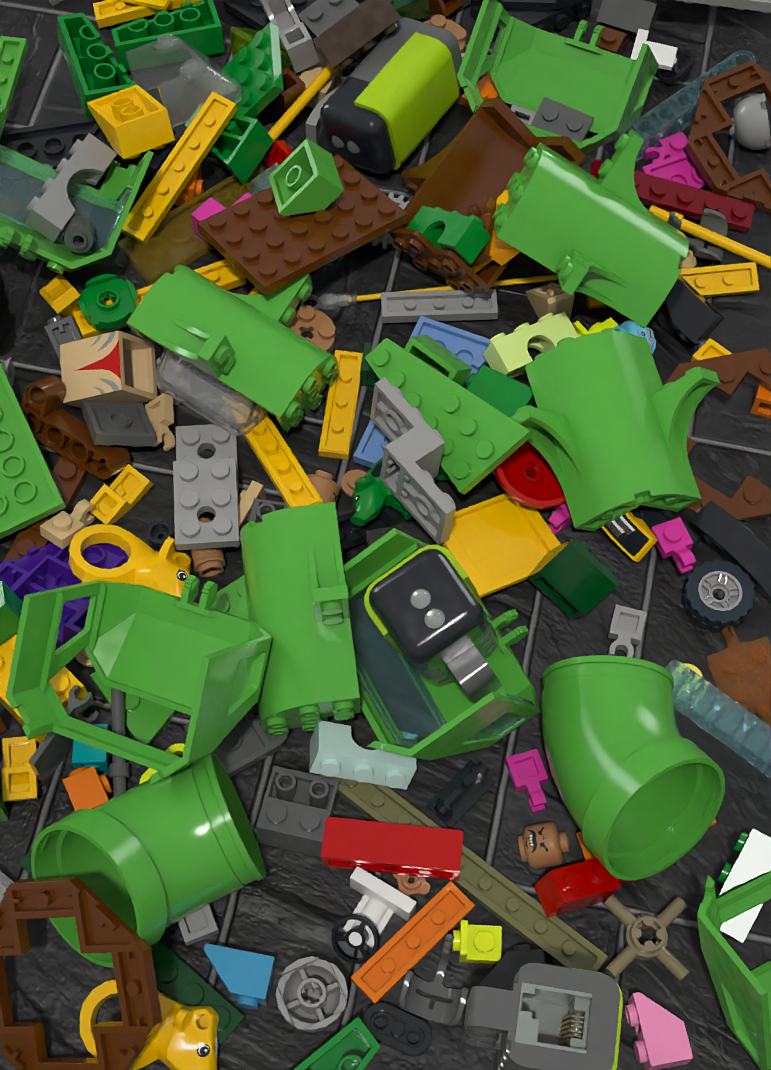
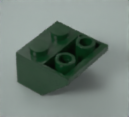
M575 538L548 551L527 577L572 621L585 616L621 582L614 576L613 570L608 565L598 561L591 554L590 548Z

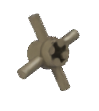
M613 894L604 902V905L627 927L625 932L626 948L605 967V971L613 979L635 958L639 960L657 958L679 981L690 972L666 948L668 941L666 928L687 908L686 903L681 898L676 897L656 918L648 915L636 918ZM641 929L647 930L652 939L655 938L656 943L654 944L649 940L642 945L638 941L642 935Z

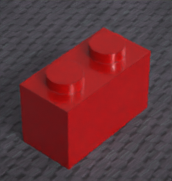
M596 858L551 870L534 885L547 918L602 903L622 887L619 879L612 876Z

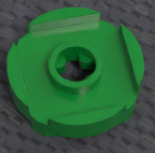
M103 274L90 279L85 284L84 291L78 297V304L83 318L92 325L93 329L97 331L114 329L125 325L138 306L136 289L129 280L125 279V282L122 279H117V275ZM106 298L115 301L111 305H103Z

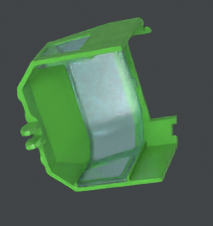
M0 107V128L8 112L4 107ZM0 144V247L3 249H7L8 246L19 250L18 255L35 262L36 258L47 263L46 267L59 274H63L64 271L70 273L105 262L112 254L154 153L148 150L137 166L129 164L127 169L121 168V163L113 160L100 190L82 182L67 186L68 198L76 210L72 217L85 216L89 218L95 229L91 248L85 252L78 253L66 246L64 242L65 228L53 243L25 223L30 214L26 210L27 206L35 195L41 198L44 194L41 188L49 177L55 179L58 173L55 172L52 166L45 163L41 164Z
M393 528L343 565L349 597L350 623L360 693V707L379 740L372 742L367 747L425 760H434L488 748L540 712L535 688L509 647L529 634L528 629L525 625L520 626L503 637L500 629L509 626L519 618L517 611L510 609L493 620L483 602H480L499 638L498 647L485 660L502 686L489 693L477 703H474L458 680L441 687L432 685L405 656L403 657L392 647L373 622L364 606V596L367 588L376 579L420 548L428 545Z

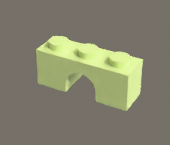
M565 311L557 315L548 313L535 324L524 323L514 329L511 334L505 335V333H500L489 340L490 344L483 355L491 369L510 378H515L526 372L525 366L533 361L527 348H535L544 353L556 347L561 339L567 337L577 338L579 335Z

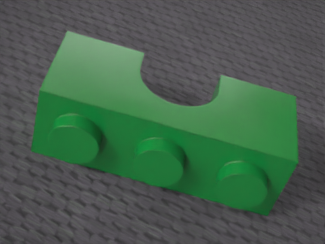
M422 205L406 228L420 231L437 249L451 250L466 264L472 265L491 238L490 234L483 228L485 224L474 215L464 216L454 210L447 212L437 206L431 208Z

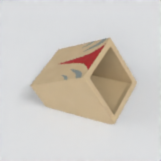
M118 330L60 345L61 376L65 387L64 404L82 408L83 400L144 403L150 402L157 397L155 348L153 342Z

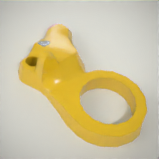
M96 524L83 528L74 535L68 552H70L68 564L73 574L82 581L81 583L104 580L138 584L181 598L186 578L191 573V558L186 553L175 552L174 538L168 536L160 551L157 552L129 531L111 524ZM109 543L124 550L129 559L120 567L102 569L86 562L81 553L90 545Z
M116 980L106 981L94 988L82 1004L80 1035L86 1049L96 1058L97 1052L93 1026L96 1025L95 1020L98 1010L103 1003L118 994ZM158 991L162 1023L129 1070H138L146 1067L157 1059H160L171 1070H217V1028L219 1023L217 1012L210 1006H187L180 1004Z

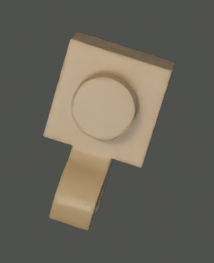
M163 393L145 404V411L156 434L155 444L152 447L163 442L164 451H168L175 446V437L168 428V426L174 423L173 396Z
M83 499L76 504L70 515L65 511H61L40 525L41 536L63 550L70 545L76 533L95 520V517L88 513V511L94 508V504Z

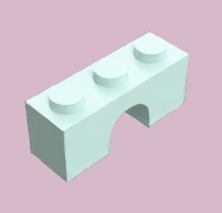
M321 720V722L317 723L310 740V773L406 790L417 769L416 758L380 749L368 750L358 746L352 739L351 726ZM398 735L403 744L415 746V738Z

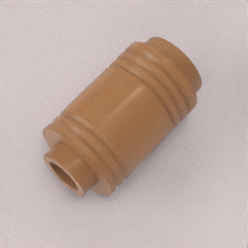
M198 518L203 523L211 522L209 518ZM222 547L190 549L194 569L199 573V576L205 578L214 577L224 571L223 567L226 563Z

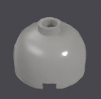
M765 93L753 95L740 101L734 109V118L731 119L734 124L730 129V136L736 135L738 143L750 150L771 148Z
M310 956L298 959L285 968L278 982L276 999L278 1009L287 1023L300 1031L319 1032L335 1024L346 1009L348 998L345 977L336 965L326 960H321L318 957Z

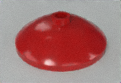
M528 441L494 469L499 484L507 494L526 506L550 509L566 502L564 492L553 469L543 455Z

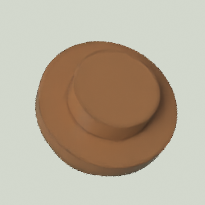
M358 469L345 473L341 480L342 491L352 498L356 479L365 476L367 473Z

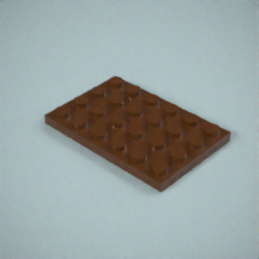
M337 154L333 156V160L344 191L325 210L282 216L279 214L272 187L198 222L197 226L198 232L266 296L407 223V213Z

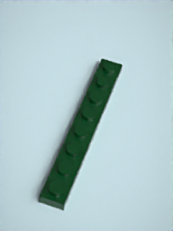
M31 849L22 858L19 865L32 876ZM158 941L151 947L157 989L165 996L183 1005L213 1007L219 1015L217 1041L222 1047L245 1021V1016L164 944Z

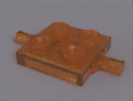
M734 626L726 627L721 633L728 647L724 651L707 656L706 662L731 718L745 713H759L765 730H768L771 727V643L767 636L750 642H740Z

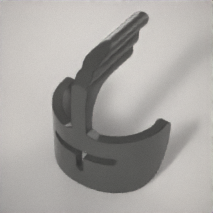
M705 208L702 213L700 226L726 237L728 230L726 217L715 210ZM671 211L667 223L680 231L682 220ZM686 237L689 246L694 249V257L722 262L723 248L708 242L709 246L705 249V240L698 237L695 239Z
M446 934L434 981L427 982L415 976L413 971L407 970L399 1000L403 1011L424 1020L454 1026L460 1021L469 991L465 987L462 989L446 988L442 984L454 942L452 934ZM416 990L438 998L451 1000L452 1003L449 1004L435 1000L433 1009H429L431 999L417 994Z

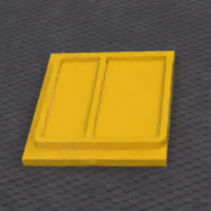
M507 493L456 511L449 539L442 543L443 547L453 554L466 572L480 598L526 580L548 551L561 545L536 508L516 501Z

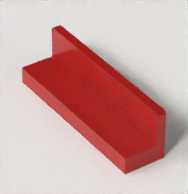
M327 817L321 850L322 866L355 870L358 866L370 872L459 881L463 831Z

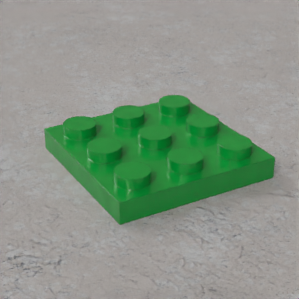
M270 22L261 31H258L254 39L246 47L241 48L238 55L222 69L223 97L236 103L238 108L236 114L255 118L284 90L279 29Z

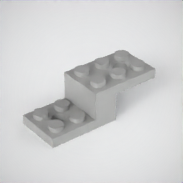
M384 377L375 383L370 414L371 420L391 440L384 447L380 480L434 541L441 545L449 539L456 511L455 503L451 496L445 492L443 493L436 486L433 479L438 476L445 442L441 434L424 421L421 412L417 408L411 407L404 399L400 389L392 386Z
M236 423L176 426V461H173L176 550L240 546ZM204 449H211L215 452L208 459L199 456L200 452ZM204 512H211L215 515V518L208 523L198 520V517Z

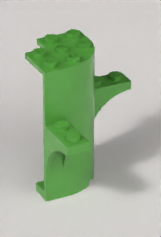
M633 129L628 134L623 133L615 145L617 151L611 160L607 158L598 171L599 178L594 177L541 142L536 148L532 146L524 157L523 162L526 164L520 174L515 172L507 184V187L510 188L508 191V201L506 204L501 203L493 214L492 218L495 219L496 237L555 272L561 289L572 296L574 292H580L591 296L645 328L674 286L681 272L678 266L687 257L689 242L683 232L654 215L639 200L634 182V167L637 154L644 142L643 137Z
M177 265L174 268L175 272L173 274L166 272L154 283L126 322L133 333L142 338L144 336L149 337L274 414L281 428L286 432L292 426L295 428L302 420L304 414L308 415L311 409L316 410L323 400L324 395H322V392L327 385L332 386L340 373L338 361L334 355L284 326L285 324L288 326L293 321L297 312L295 310L301 300L303 302L306 301L312 292L313 286H311L312 281L309 273L266 296L263 293L243 295L223 289L185 265Z
M607 328L601 332L577 338L567 337L561 339L556 347L537 355L534 361L525 366L537 408L531 405L520 407L510 418L535 433L527 441L543 455L556 474L564 492L574 528L594 532L640 505L678 512L701 499L688 460L687 434L691 418L698 404L711 389L720 384L717 372L702 367H694L686 371L685 376L677 381L662 385L647 339L626 332H619L614 328Z
M335 502L285 508L262 515L263 522L255 523V521H249L240 531L244 588L240 602L233 615L257 622L272 637L258 700L262 732H269L271 736H278L289 733V729L301 727L302 731L308 732L314 731L317 723L321 722V720L328 722V717L334 716L335 720L354 718L355 713L361 712L360 693L350 623L348 589L344 574Z

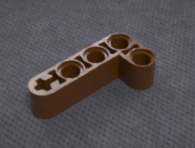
M50 375L26 387L21 407L37 441L102 480L116 475L127 464H130V455L125 447L122 445L110 447L94 445L87 424L61 409L65 396V387L58 377Z

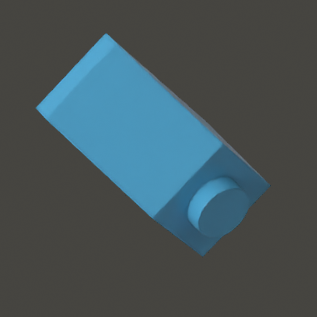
M205 943L204 952L208 961L232 999L238 1000L237 1005L247 1009H258V1005L267 1006L276 968L275 957Z

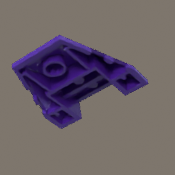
M52 542L41 548L35 546L29 549L27 555L15 561L10 558L0 564V581H3L22 602L24 595L82 582L73 574L68 564L69 546L62 550ZM109 543L90 545L81 553L86 562L102 569L120 567L129 559L124 550ZM90 596L64 603L56 648L61 647L84 629Z

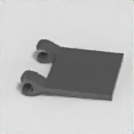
M79 685L73 686L69 691L68 706L65 709L68 716L89 724H97L100 719L99 711H95L91 718L83 717L84 713L88 710L87 707L93 701L92 693L88 692L84 699L78 700L76 696L80 693L81 687ZM84 710L82 713L76 716L77 712ZM50 732L28 762L41 784H47L72 748L73 739Z

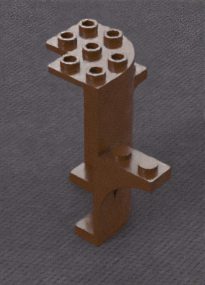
M501 98L484 99L468 123L451 143L427 162L414 168L405 169L399 177L406 184V190L413 197L404 208V211L407 213V223L393 229L388 234L394 239L393 243L403 252H408L414 257L412 262L418 268L424 271L429 269L443 278L451 288L455 290L464 288L472 293L475 291L488 293L511 260L502 266L492 260L475 273L455 252L444 250L443 248L437 249L420 231L406 229L422 205L431 208L437 206L447 212L454 210L467 216L468 205L475 203L480 207L481 216H483L481 208L483 199L490 196L496 204L497 198L505 190L510 189L507 187V184L515 172L520 174L526 164L523 160L532 146L536 148L540 142L577 166L580 165L586 155L569 136L536 137ZM536 263L537 268L543 273L556 274L542 264Z

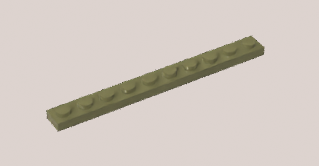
M315 773V775L339 780L337 793L373 821L441 828L388 786L328 777ZM462 844L459 881H450L534 945V947L543 949V953L560 967L594 972L600 969L608 955L557 916L547 918L539 902Z

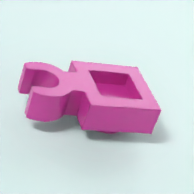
M681 131L661 139L657 147H649L645 150L643 158L644 160L655 158L652 163L687 152L685 147L688 138Z

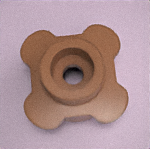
M393 874V877L398 882L397 890L408 897H415L419 894L424 896L430 891V884L426 882L425 877ZM414 878L415 882L409 883L408 879Z

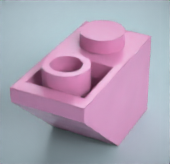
M633 993L628 999L629 1005H625V1015L629 1027L635 1028L638 1041H634V1051L638 1063H643L645 1070H660L688 1064L693 1059L684 1021L642 993Z

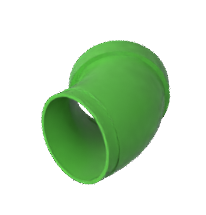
M612 655L574 657L548 666L542 676L544 689L541 699L545 752L555 785L563 803L576 825L582 831V839L586 848L612 876L627 881L639 880L657 874L678 861L702 838L715 819L725 792V778L719 765L694 742L682 738L678 731L672 694L674 689L673 675L664 667L649 661Z
M214 752L161 781L150 785L151 779L94 809L74 811L42 830L35 839L31 853L33 879L78 876L130 928L152 947L160 940L167 927L200 908L246 887L248 883L266 878L262 854L246 811L225 767ZM75 917L49 918L63 939L80 955L98 965L114 968L111 953L81 954Z

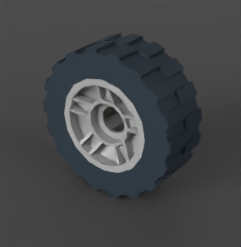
M720 559L711 562L705 561L702 562V565H697L692 573L689 574L682 590L681 603L684 605L683 610L685 614L690 617V621L693 624L696 623L699 628L710 630L713 633L719 631L725 633L730 629L738 628L740 623L746 620L755 600V587L753 582L751 583L750 576L747 572L742 571L740 566H735L729 561H720ZM717 593V596L720 597L722 600L715 599L713 597V594Z

